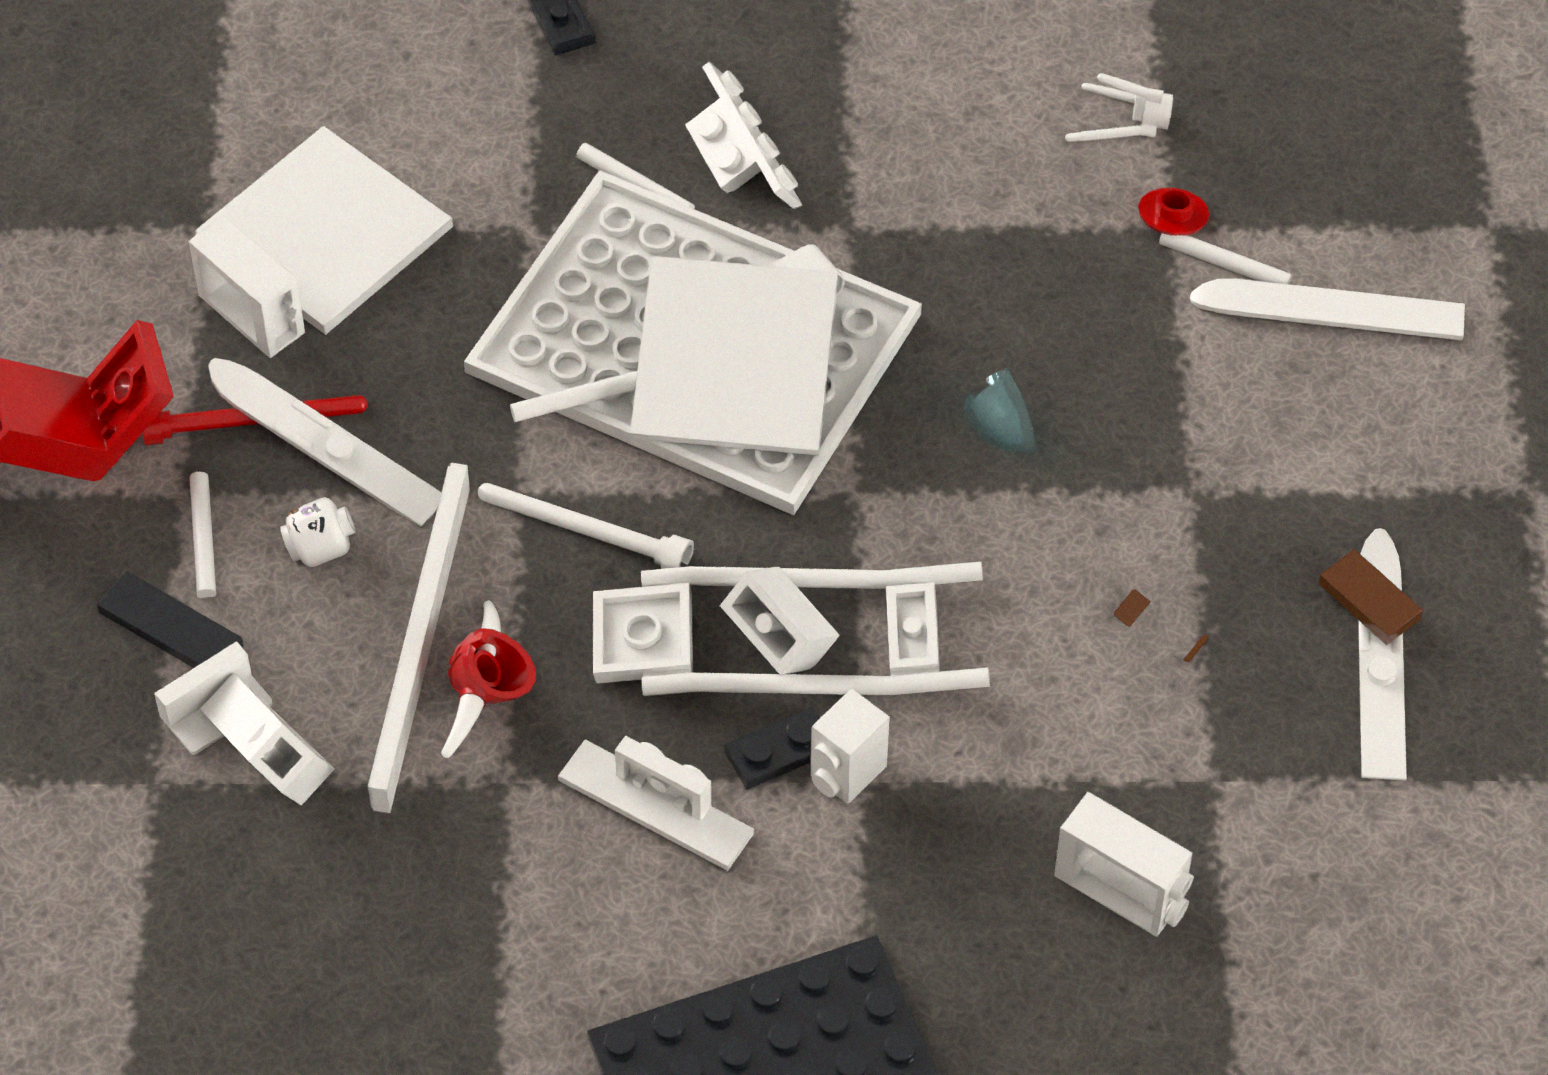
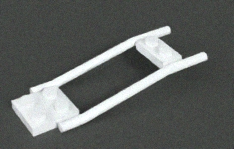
M981 561L892 570L781 568L797 587L886 589L891 676L693 673L691 585L736 586L747 571L766 568L689 566L641 571L642 587L593 591V675L596 684L642 680L643 696L686 692L846 694L851 688L860 695H901L990 687L988 667L940 672L935 585L983 580Z

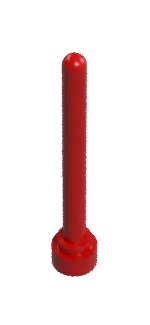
M361 395L301 401L325 417L360 414L366 411L368 407L366 398ZM236 408L170 415V410L161 411L144 430L145 446L164 444L163 439L173 438L172 433L256 425L259 423Z

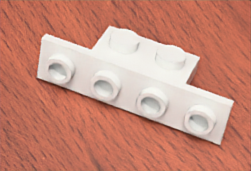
M710 62L705 64L702 68L720 98L685 125L721 189L726 193L734 191L762 171L773 192L792 208L802 206L793 190L798 186L796 179L783 164H778L775 157L780 152L766 133L763 132L761 134L757 125L762 121L754 108L747 101L743 102L739 94L744 90L737 78L729 70L722 73Z
M625 736L615 749L614 755L585 739L558 775V781L727 871L754 834V828L711 806V780L707 779L699 769L692 765H680L665 757L656 746L647 742L639 743Z

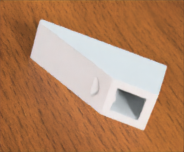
M234 673L200 708L209 720L282 794L300 805L311 796L335 769Z

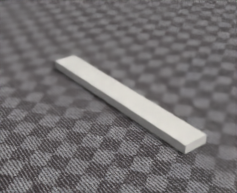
M451 463L447 469L368 783L370 804L373 811L391 812L470 491L467 465Z

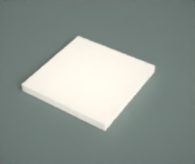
M322 126L195 231L197 234L202 228L212 225L225 216L297 278L303 318L326 335L453 227L452 217L325 126Z
M651 256L630 429L631 438L819 455L838 272Z

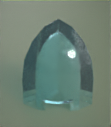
M1008 368L990 375L986 378L989 387L980 392L976 398L969 394L963 405V409L974 430L986 443L999 450L1016 453L1035 450V439L1030 416L1023 397Z

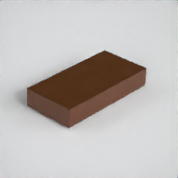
M1355 549L1320 574L1318 584L1385 645L1391 643L1421 620L1423 609Z

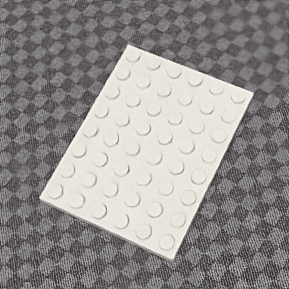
M599 170L465 359V373L528 400L638 371L651 256L768 266L794 252V250ZM837 269L844 276L845 283L835 299L819 455L631 438L630 429L635 391L556 412L794 515L921 316L922 304Z

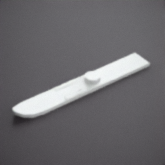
M1216 279L1206 282L1192 291L1190 296L1191 303L1200 309L1229 315L1463 340L1464 303L1245 279Z
M214 358L210 361L208 367L213 385L220 396L240 412L418 526L423 527L437 511L442 492L260 374L229 360Z
M1374 529L1366 539L1360 554L1402 591L1400 561L1394 542L1385 529ZM1359 621L1361 778L1406 781L1403 633L1391 643L1385 645Z

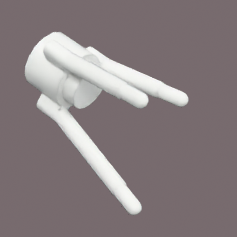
M1100 73L1097 76L1098 81L1118 89L1090 83H1083L1082 89L1098 95L1133 103V120L1141 121V125L1069 133L1065 136V140L1069 142L1138 135L1155 137L1157 128L1168 129L1173 95L1164 94L1163 90L1146 88Z

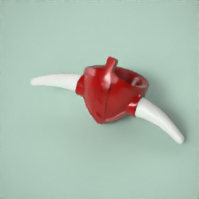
M485 601L483 604L484 616L482 627L468 634L466 639L457 645L453 656L451 655L449 659L448 677H450L452 687L460 696L454 725L441 752L444 758L451 757L473 727L485 704H497L517 699L530 692L536 682V668L530 655L519 643L506 634L501 633L499 615L491 601Z

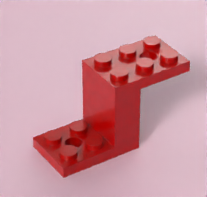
M136 320L87 378L0 358V463L88 481L101 480L174 397L153 323Z

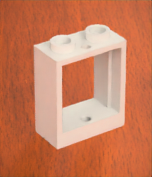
M225 216L212 225L202 228L194 238L188 241L198 295L269 358L305 333L297 278Z
M1087 792L1060 828L1054 876L1158 937L1166 924L1175 927L1188 907L1189 901L1184 896L1194 878L1193 875L1189 874L1192 852Z

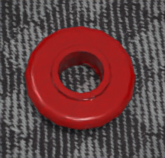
M1159 188L1149 191L1141 198L1138 205L1140 218L1149 228L1158 233L1171 236H1186L1197 233L1206 226L1210 216L1208 206L1200 197L1179 188Z

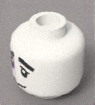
M326 497L292 509L286 516V525L281 526V534L294 562L301 560L308 567H315L345 555L350 548L348 536L356 533L348 509L345 506L337 509L333 501Z

